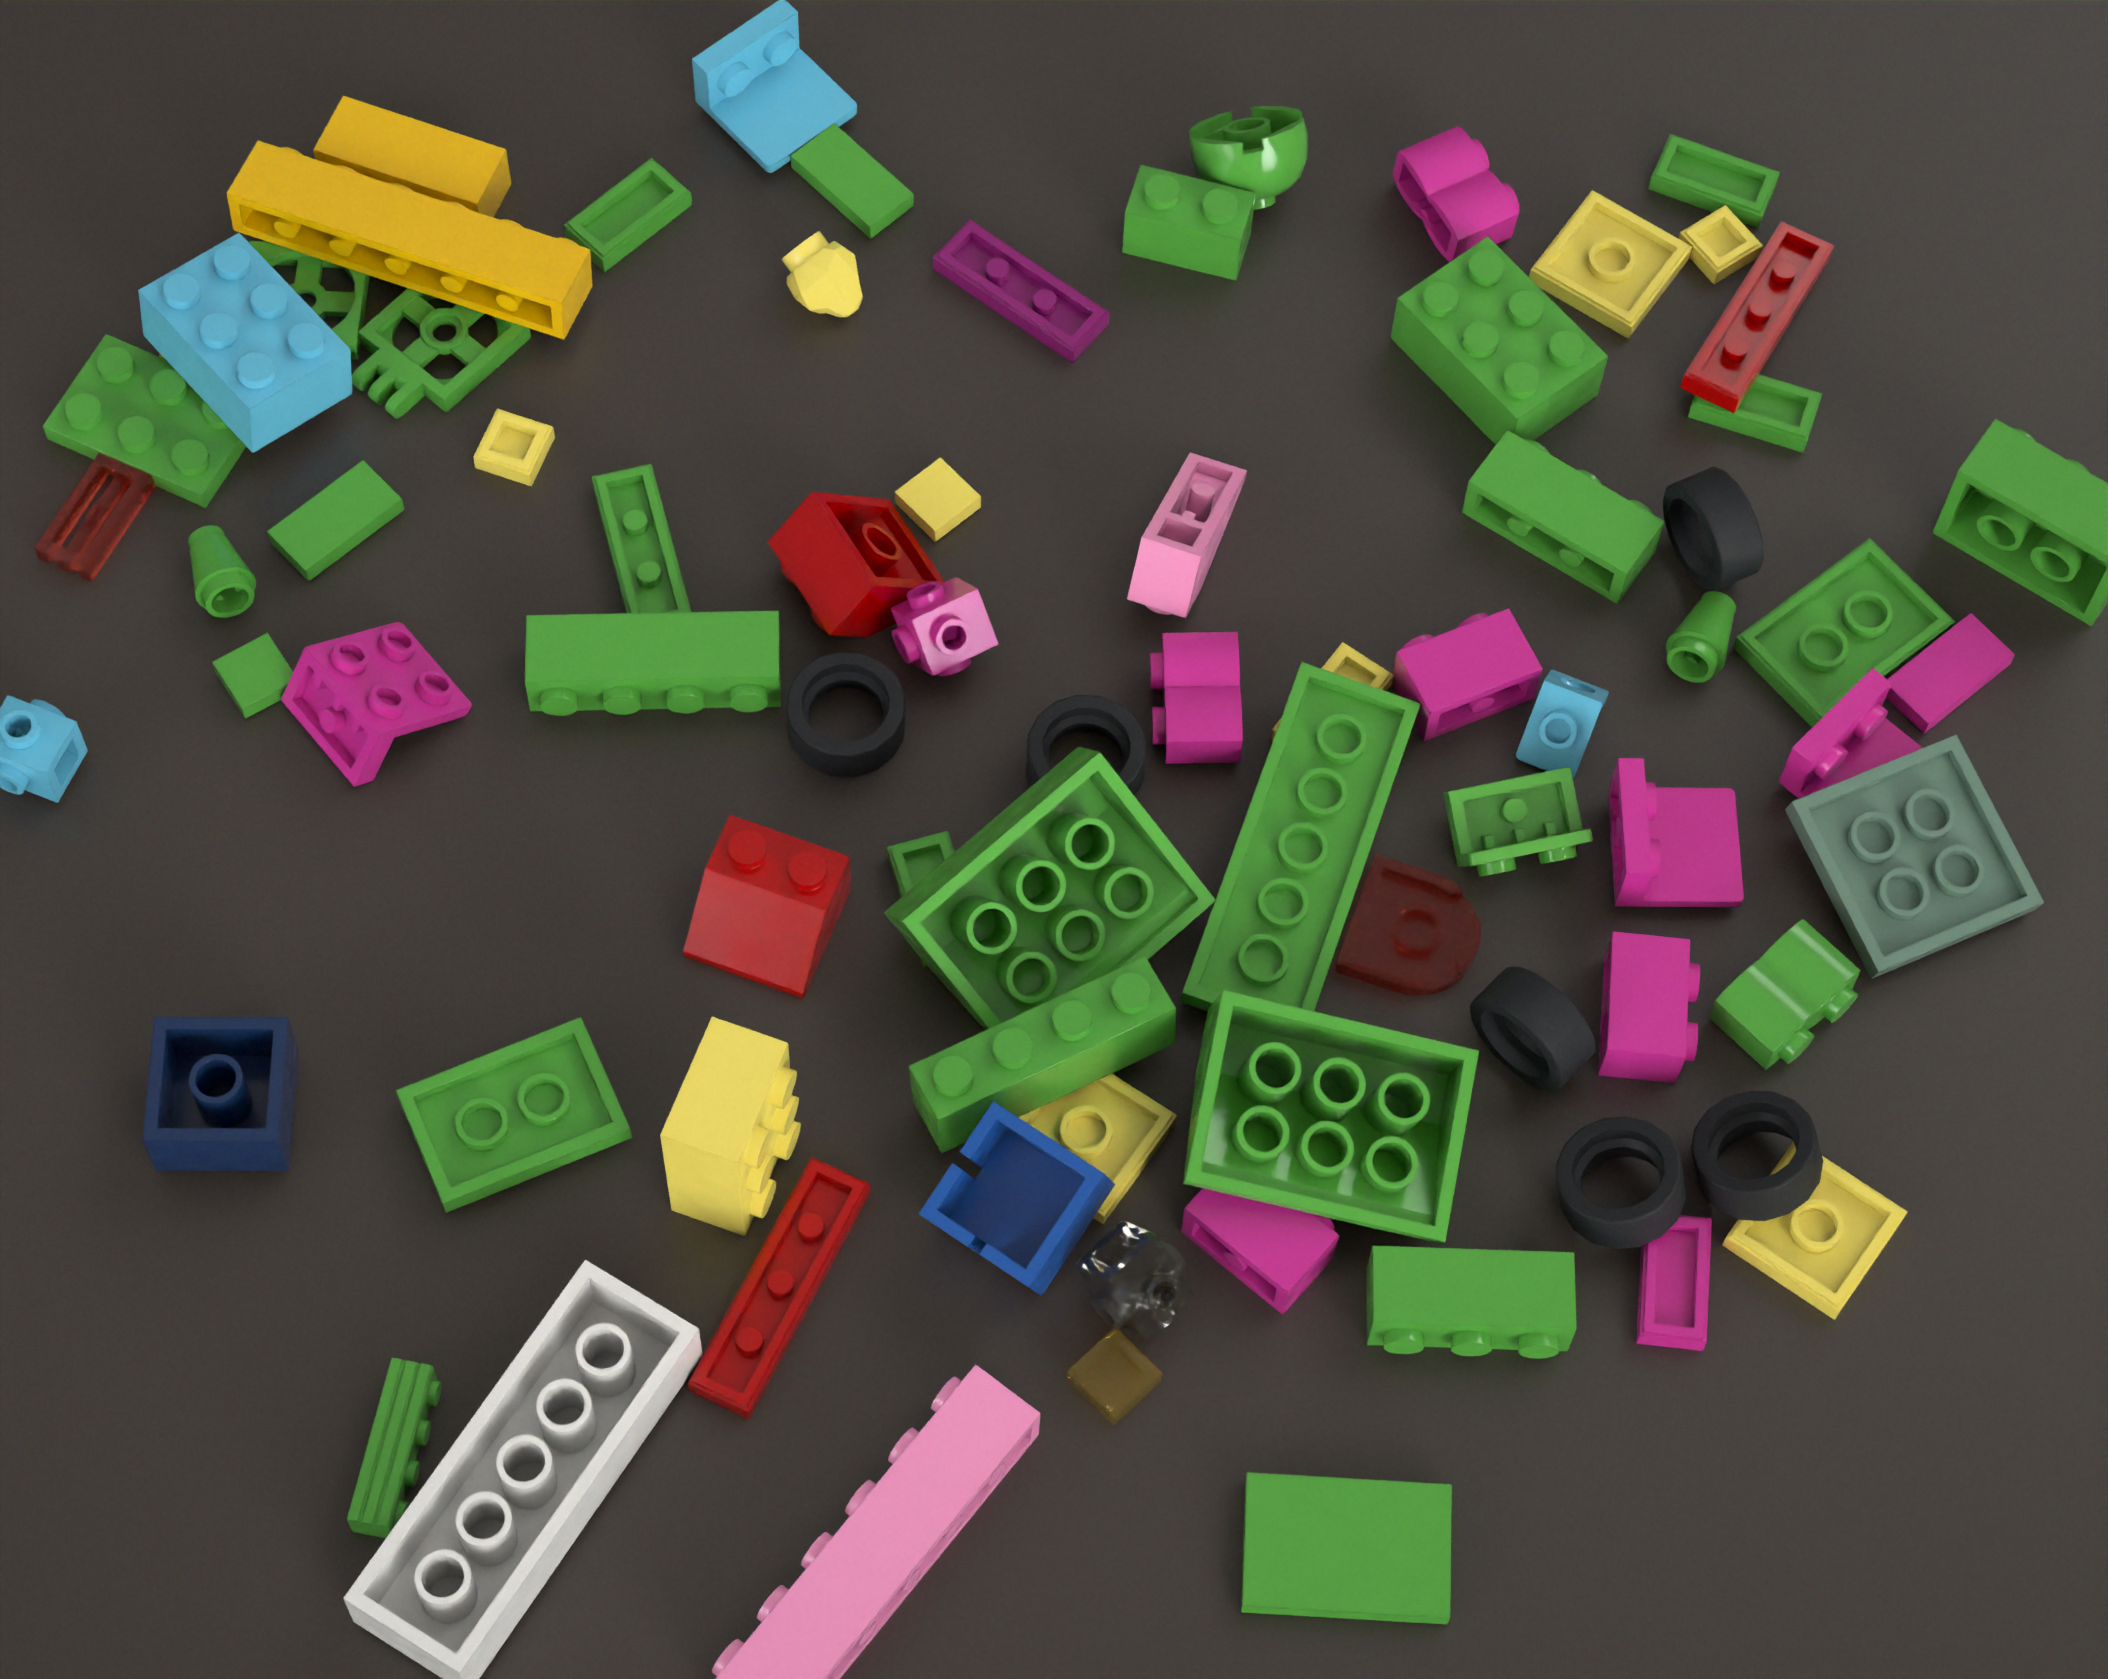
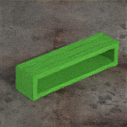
M391 1358L347 1517L352 1532L387 1538L409 1507V1502H405L408 1487H415L418 1480L420 1462L416 1461L419 1446L425 1447L430 1435L431 1421H427L430 1406H437L442 1389V1382L437 1381L435 1369L432 1365Z

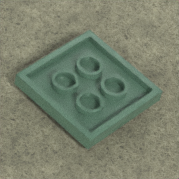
M1957 734L1792 801L1785 809L1871 979L2032 912L2044 903Z

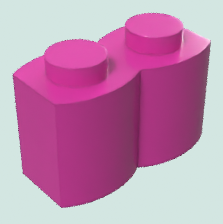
M1459 126L1398 151L1392 174L1403 199L1411 210L1422 219L1434 245L1449 262L1487 236L1495 244L1512 238L1520 210L1517 196L1511 186L1507 183H1501L1488 170L1489 159L1483 145L1477 139H1471Z
M1238 632L1162 633V652L1150 653V689L1162 690L1163 707H1152V744H1164L1165 764L1241 762L1243 734Z

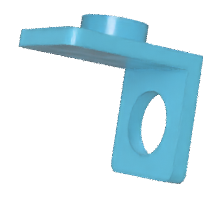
M1551 670L1542 684L1516 752L1517 759L1546 771L1570 767L1572 778H1574L1609 691L1561 672Z

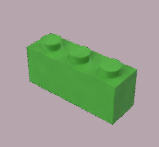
M1509 430L1505 432L1469 480L1462 509L1463 514L1616 604L1620 602L1654 555L1665 522L1655 516L1643 503L1636 500H1627L1603 486L1593 474L1585 470L1572 468L1550 455L1547 449L1540 443L1530 439H1523Z
M1372 1246L1366 1269L1367 1345H1384L1386 1351L1394 1354L1418 1353L1424 1347L1451 1348L1454 1354L1461 1356H1482L1490 1353L1492 1349L1518 1350L1521 1356L1533 1359L1550 1358L1556 1356L1559 1351H1568L1577 1329L1574 1252Z

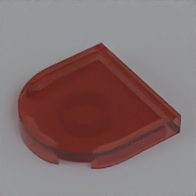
M1375 854L1339 954L1335 972L1404 995L1424 996L1445 991L1464 978L1475 961L1481 940L1479 918L1477 919L1472 906L1462 895L1463 891L1451 880Z

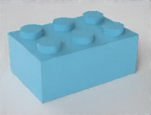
M240 233L138 290L143 336L252 453L352 394L350 348Z

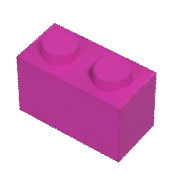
M1508 608L1490 616L1486 613L1475 614L1462 621L1456 629L1435 637L1426 634L1410 640L1396 653L1392 672L1394 675L1392 685L1398 696L1421 703L1414 725L1424 742L1534 699L1543 668Z
M1612 932L1603 958L1598 1076L1676 1084L1684 1062L1694 1061L1698 1043V1024L1687 1022L1688 1002L1695 1003L1698 997L1700 965L1690 963V939Z
M1204 1188L1184 1208L1181 1232L1282 1315L1334 1259L1339 1234L1334 1231V1225L1328 1217Z

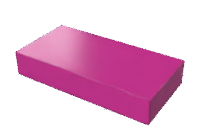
M1970 613L1887 679L1892 685L1886 698L1925 734L2007 668L2015 654Z
M1680 1215L1678 1221L1662 1237L1641 1246L1636 1344L1698 1351L1704 1350L1707 1343L1712 1218Z

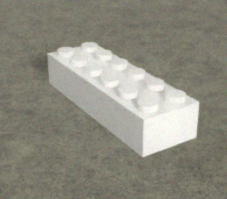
M585 1260L343 1599L353 1622L442 1679H479L703 1357L699 1328Z

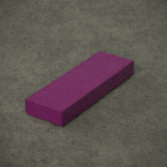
M971 219L933 256V270L1071 363L1109 325L1110 312Z

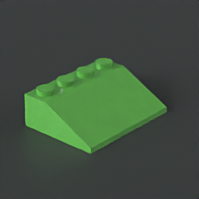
M1077 747L884 913L923 962L977 1022L987 1030L1144 956L1148 960L1216 900L1103 755L1098 751Z
M1222 990L1209 1007L1195 1076L1183 1184L1443 1244L1446 1241L1479 1051Z

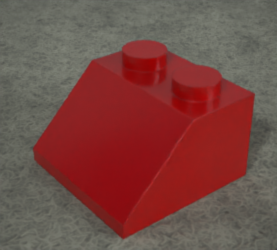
M811 492L768 540L769 545L781 562V571L791 583L798 587L811 607L813 620L828 635L870 637L896 623L891 607L908 600L906 595L910 590L932 581L945 582L889 499Z
M729 815L704 870L683 950L684 957L803 999L851 892L850 856Z

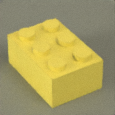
M711 1017L660 1134L672 1211L745 1237L754 1216L762 1219L765 1217L776 1189V1181L770 1179L778 1158L788 1160L792 1155L801 1128V1123L794 1121L799 1103V1097L792 1095L797 1071L790 1069L789 1046L787 1042Z

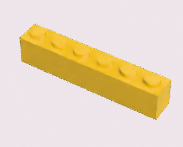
M257 141L227 191L234 231L563 340L567 336L593 286L590 249L579 246L570 239L554 238L524 228L512 220H499L469 210L457 202H444L414 192L407 186L399 183L390 184L359 174L352 168L344 165L335 166L304 156L297 150L289 147L280 148Z

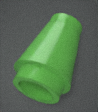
M208 525L198 528L188 539L196 601L201 607L207 609L209 614L215 617L228 618L239 615L247 610L254 601L256 579L220 527Z
M1717 591L1704 593L1700 601L1666 642L1667 664L1680 678L1690 682H1705L1723 669L1734 614L1736 612V605L1729 596Z

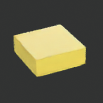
M1726 205L1681 231L1678 238L1692 246L1690 259L1713 284L1757 259L1763 246Z
M496 409L473 456L475 468L532 487L555 439L553 426Z
M940 457L895 491V503L936 542L981 508V496Z

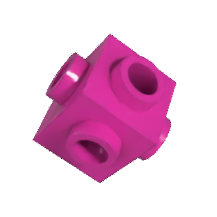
M957 577L944 583L932 581L919 585L907 593L908 600L891 607L898 628L892 630V638L897 651L905 663H912L932 676L936 674L938 676H948L958 673L971 664V657L999 644L978 588Z

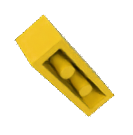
M343 96L313 149L316 160L335 166L344 165L352 168L359 174L390 184L399 183L407 186L414 192L444 202H457L469 210L493 218L511 186L506 149Z

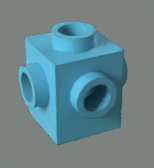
M7 695L0 707V788L18 795L23 794L26 790L58 803L88 752L76 721L65 717L58 708L45 701L34 699L27 703Z

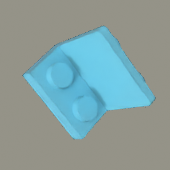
M778 0L692 58L695 102L768 173H773L789 162L793 153L833 123L840 127L857 114V103L800 49L798 11L786 0Z

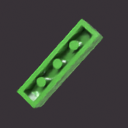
M779 611L526 615L525 686L530 712L543 711L553 716H566L576 711L606 710L617 715H628L640 709H670L676 713L689 714L698 712L703 708H733L740 712H757L765 707H781Z
M1144 956L910 1065L909 1075L912 1100L940 1152L944 1153L968 1140L993 1101L1015 1116L1020 1117L1176 1044V1007Z

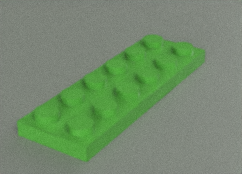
M1301 662L1179 1002L1208 1012L1209 1007L1222 990H1227L1306 1010H1315L1421 703Z

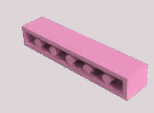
M976 1364L962 1381L956 1376L952 1377L934 1399L931 1410L935 1414L922 1430L918 1432L912 1427L896 1443L888 1458V1461L893 1465L876 1484L869 1479L855 1492L845 1509V1513L849 1515V1518L835 1535L832 1536L828 1532H824L811 1545L801 1562V1565L806 1570L791 1588L787 1589L784 1585H780L767 1598L757 1615V1619L762 1623L748 1640L743 1643L741 1640L735 1639L723 1651L712 1669V1673L717 1676L715 1679H840L1039 1435L1040 1412Z

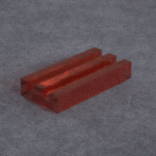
M98 453L34 549L38 559L47 563L54 560L58 562L60 569L69 573L73 569L79 571L81 578L92 582L155 489L152 476ZM108 475L115 476L100 500L95 501L86 514L85 522L67 548L62 547L61 545Z

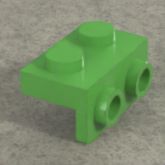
M1570 767L1443 792L1457 866L1477 865L1479 877L1515 870L1517 868L1514 857L1538 853L1540 864L1578 857L1576 845L1593 841L1591 828H1582Z

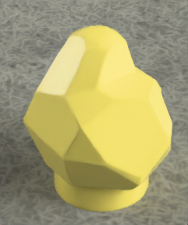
M818 231L781 259L791 272L787 276V286L795 299L808 310L819 314L828 313L836 317H849L859 309L863 295L855 255L839 243L833 241L829 244L822 233Z

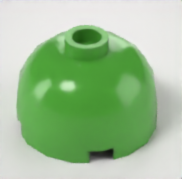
M1285 106L1251 107L1252 117L1233 121L1232 112L1229 111L1197 123L1190 128L1189 135L1191 157L1198 177L1202 180L1255 192L1254 210L1273 205L1276 202L1275 196L1287 191L1301 177L1307 160V127L1304 117H1302V112L1299 109Z

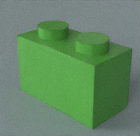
M1140 165L1125 211L1122 253L1236 281L1251 234L1256 193Z

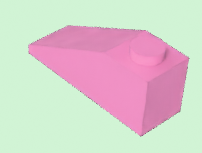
M1191 452L1189 453L1141 537L1128 592V600L1143 604L1151 611L1159 614H1174L1183 618L1187 617L1212 564L1244 484L1247 470Z

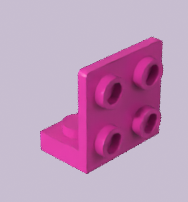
M401 622L390 623L306 646L281 698L285 706L354 787L374 780L394 737L467 716L472 706L469 699Z
M1872 668L1792 747L1778 782L1797 798H1802L1922 749L1918 743L1885 718L1888 711L1882 705L1892 683Z
M1618 758L1607 792L1615 906L1739 907L1744 899L1734 790L1731 788L1656 787L1655 782L1645 781L1644 758Z

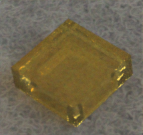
M1115 1327L1067 1371L1066 1379L1114 1426L1162 1381L1163 1373Z

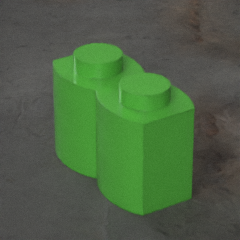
M1802 919L1783 934L1759 960L1741 973L1718 996L1712 1007L1709 1019L1765 1070L1780 1058L1787 1064H1790L1812 1042L1814 1035L1809 1031L1810 1028L1824 1017L1831 1023L1835 1022L1854 1003L1858 994L1853 990V987L1861 970Z

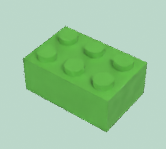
M1488 236L1397 298L1390 338L1495 445L1507 430L1523 439L1535 440L1595 398L1599 393L1608 355Z
M1995 418L1958 470L1932 533L2092 626L2108 603V483L2091 474L2079 462L2065 459L2037 443L2027 432L2011 428Z

